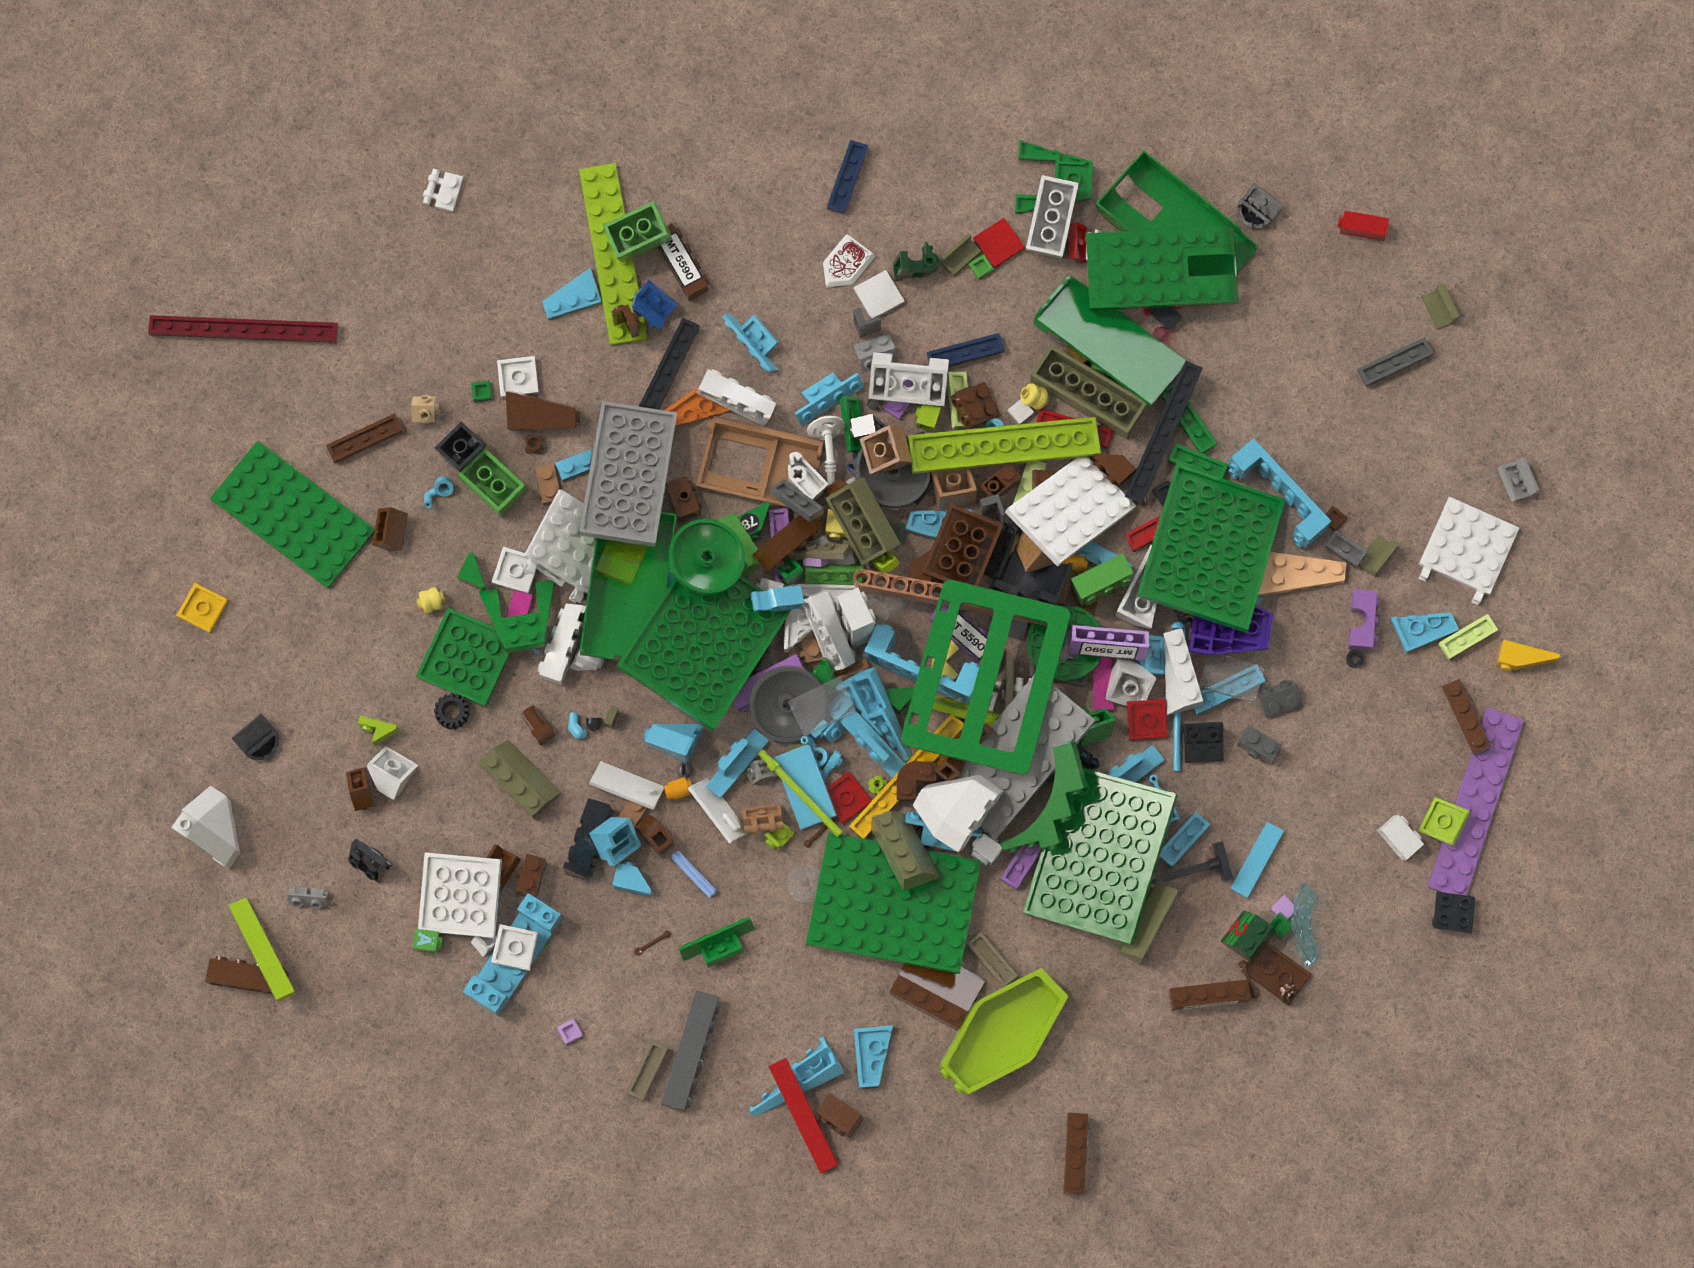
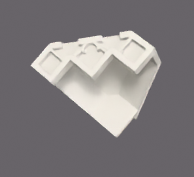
M976 775L928 784L921 789L913 806L935 838L955 851L960 852L965 848L972 833L981 826L988 811L995 807L1004 790L982 776Z
M210 786L182 809L183 812L171 828L210 854L213 860L229 870L240 855L231 801L226 795Z

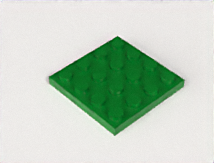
M447 608L417 672L416 678L453 694H459L460 697L486 707L511 652H505L495 627Z

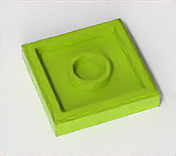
M1435 797L1418 831L1421 834L1454 847L1471 812Z

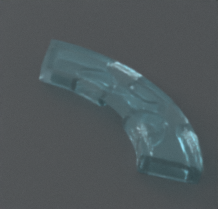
M1304 883L1298 889L1293 902L1295 906L1293 916H1291L1292 932L1295 933L1297 944H1295L1306 966L1312 965L1321 953L1311 931V912L1318 897L1308 884Z

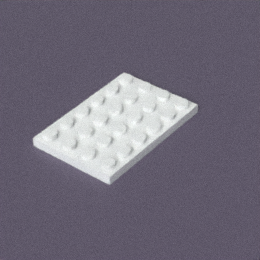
M1089 457L1076 458L1007 508L1005 512L1057 566L1108 530L1136 507L1116 485L1111 484L1106 479L1107 476L1093 465L1094 462Z

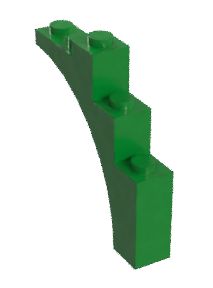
M1075 741L1053 747L1055 780L1049 801L1038 819L1027 830L1012 839L1000 843L1002 850L1008 849L1009 852L1020 850V846L1027 844V847L1038 845V841L1041 848L1047 847L1048 850L1058 848V843L1064 842L1058 819L1059 822L1071 820L1070 816L1076 814L1070 791L1074 795L1083 792L1082 788L1088 787Z

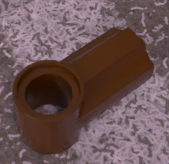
M534 705L521 713L523 720L531 729L533 737L536 738L540 746L556 736L547 721L545 722Z

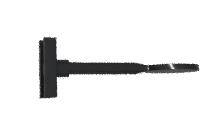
M1223 841L1212 844L1214 858L1208 859L1204 863L1162 874L1152 879L1151 884L1167 882L1208 869L1211 871L1219 869L1222 881L1233 879Z

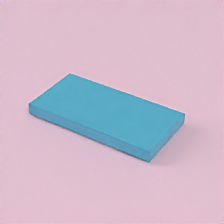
M810 744L774 757L781 764L780 767L830 819L837 816ZM782 780L800 830L821 823L820 818Z

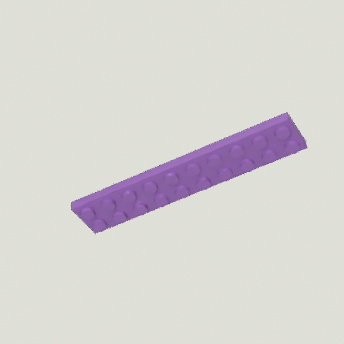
M1486 708L1481 726L1488 738L1491 749L1475 756L1471 753L1455 805L1467 809L1471 813L1455 846L1453 847L1442 842L1427 888L1439 892L1467 895L1524 720Z

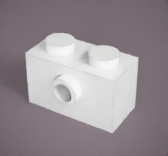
M1394 815L1377 832L1402 860H1407L1424 844L1421 842V836L1415 830L1412 831L1409 828V822L1403 816Z

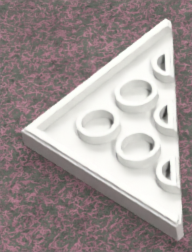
M790 585H801L803 599L828 591L834 599L833 606L835 611H837V596L855 589L854 585ZM803 606L800 609L791 610L785 619L784 652H788L813 631Z

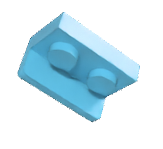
M1149 636V649L1145 660H1136L1139 665L1152 675H1165L1164 637Z

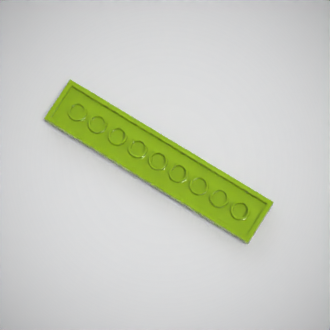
M616 163L579 169L610 346L647 340L643 316L639 317L637 315L640 322L639 336L632 338L626 323L614 326L611 311L616 306L622 304L624 306L628 304L632 313H634L632 302L634 295L639 291L633 259L622 263L616 258L603 227L604 224L625 215Z
M1096 417L908 435L907 437L913 461L911 462L912 474L998 466L1008 463L1018 464L1088 457L1101 454Z

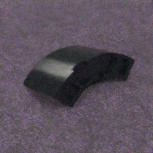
M1014 551L1003 580L993 578L989 589L1056 605L1073 564L1065 563L1059 566L1052 564L1026 573L1017 551Z

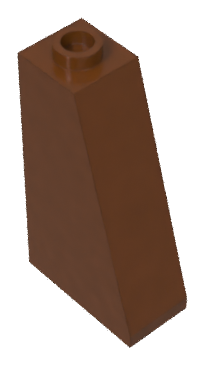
M506 391L507 430L576 427L577 423H580V411H576L574 406L514 391Z

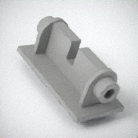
M296 886L289 888V893H287L289 905L294 907L311 906L315 909L327 908L329 891L311 888V893L307 894L308 888Z

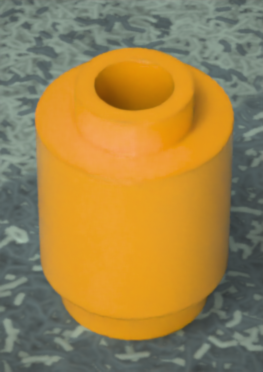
M1074 554L1062 564L1072 563V573L1082 574V571L1086 572L1088 561L1085 560L1086 556Z
M685 777L667 782L668 784L663 786L668 800L673 799L674 801L691 795L688 788L692 784L690 779L686 780Z

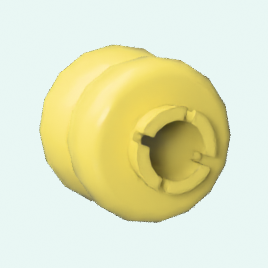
M1034 383L1028 384L1021 391L1022 403L1036 410L1042 409L1049 401L1047 389L1039 387Z
M432 587L427 591H420L419 599H416L419 610L423 609L425 614H429L433 611L441 610L445 599L442 590L438 592L436 587Z

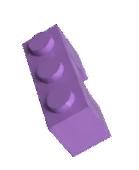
M1353 590L1351 612L1363 615L1365 624L1361 627L1351 626L1348 649L1371 651L1373 646L1377 645V635H1374V627H1378V616H1375L1376 609H1379L1380 603L1377 591Z

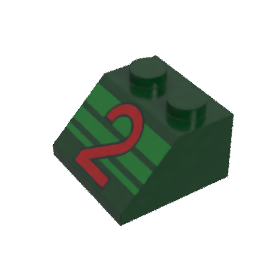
M1243 910L1220 942L1253 964L1275 934L1273 925L1258 915Z

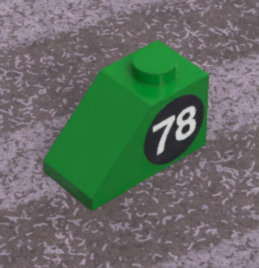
M768 501L737 517L753 542L759 539V535L763 532L770 510Z

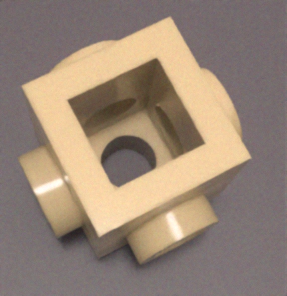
M429 395L413 397L411 403L412 422L424 424L435 422L436 415L440 413V406L436 404V397H430Z

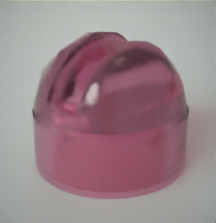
M1159 326L1153 331V336L1162 343L1169 335V329L1163 326Z

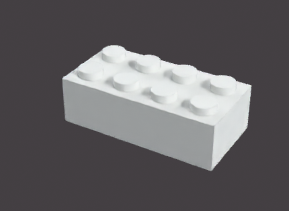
M1042 175L1026 245L1027 252L1062 259L1079 183Z
M858 587L837 596V612L841 617V624L848 635L852 648L869 642L876 624V618L872 609L868 610L867 608L868 600L864 591L860 592Z

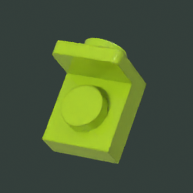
M783 823V829H777L776 832H767L765 834L767 839L765 843L772 850L776 848L779 851L795 833Z

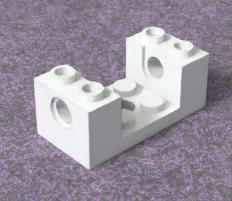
M874 352L871 365L869 399L944 406L949 360L930 358L929 366L892 363V354ZM909 379L913 382V386L906 387L903 385V381Z

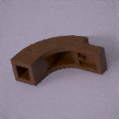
M987 723L984 724L980 743L993 734L994 729ZM962 729L954 736V739L961 737ZM941 755L934 771L946 781H950L962 772L965 761Z

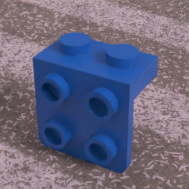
M648 280L634 295L632 308L633 312H636L639 317L643 316L648 320L647 323L652 328L661 330L665 318L678 303L652 281Z

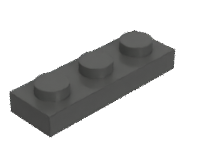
M782 480L770 488V494L809 522L823 514L824 508L786 480Z

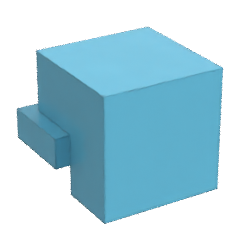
M610 817L589 833L601 859L607 860L609 866H615L641 847L630 818Z

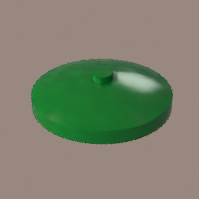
M699 519L685 524L674 535L668 549V563L673 576L684 588L701 595H715L728 590L737 582L744 569L745 551L740 538L730 527L716 520Z

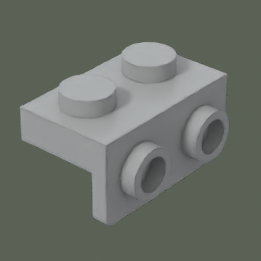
M890 334L854 345L862 372L871 370L874 352L892 354V363L898 362L896 349Z
M1525 457L1497 468L1511 502L1530 498L1539 492Z

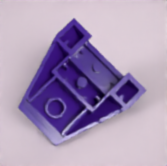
M1255 605L1247 633L1194 616L1188 652L1209 656L1267 650L1274 614Z

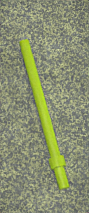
M764 749L758 753L771 772H775L837 837L843 833L780 767L781 764L776 759L773 760Z

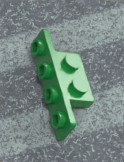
M746 917L713 933L704 935L695 941L686 943L678 949L683 961L702 954L709 968L743 953V948L737 937L751 932L755 928L751 918Z

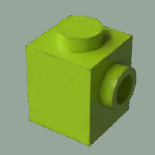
M922 404L921 407H918L915 418H917L916 427L934 433L941 413V407Z

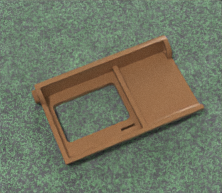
M713 416V419H709L707 424V430H710L696 486L788 507L770 494V488L782 480L789 482V455L793 452L800 453L818 472L825 441ZM718 439L759 447L768 451L759 483L719 475L709 471L715 444ZM795 473L794 478L799 477L801 479V474L797 475Z

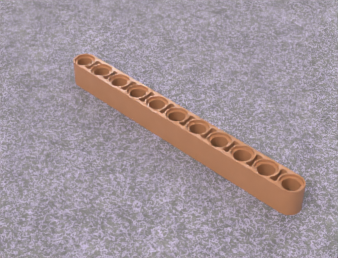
M865 569L857 570L854 574L855 588L858 587L860 591L937 605L939 597H934L933 593L935 591L941 592L943 586L941 583ZM860 577L867 579L865 583H859L857 580ZM878 581H885L886 585L879 587L876 583ZM898 584H902L905 586V588L903 590H897L895 586ZM922 588L924 592L917 594L914 592V589ZM943 601L942 606L949 607L950 603ZM962 603L960 606V610L992 616L994 614L993 610L966 603ZM1019 616L1013 617V620L1048 626L1044 622Z

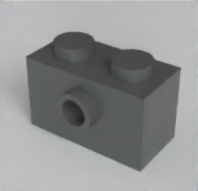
M1248 725L1237 746L1247 751L1248 755L1257 760L1259 758L1271 765L1282 744Z

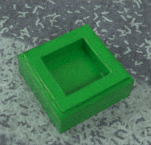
M490 381L471 383L473 402L492 400Z
M1281 912L1270 922L1274 927L1275 935L1281 940L1295 925Z

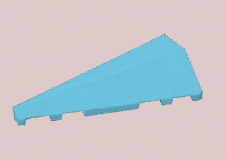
M876 667L860 671L836 686L837 690L842 691L848 697L850 704H855L861 711L863 718L880 736L883 735L890 742L889 745L892 749L896 748L903 755L902 759L904 761L910 760L912 753L909 747L903 745L901 741L902 729Z
M824 1036L819 1039L821 1044L814 1051L810 1048L806 1051L807 1058L799 1063L795 1062L791 1066L803 1092L844 1073L839 1060ZM776 1082L774 1084L777 1088L770 1095L766 1092L762 1095L764 1101L755 1107L751 1106L749 1108L754 1117L785 1102Z

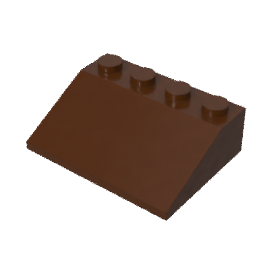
M950 503L922 573L941 584L947 580H954L979 586L1002 531L1003 524Z
M904 964L889 991V995L958 1031L986 980L961 967L960 974Z

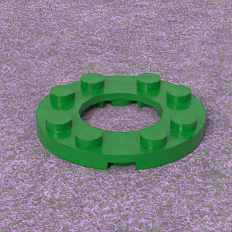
M1059 605L1070 611L1068 626L1100 627L1097 620L1084 609L1076 606ZM1032 623L1027 637V651L1031 662L1037 667L1047 626ZM1080 655L1072 661H1058L1054 680L1067 682L1081 679L1096 668L1101 657Z

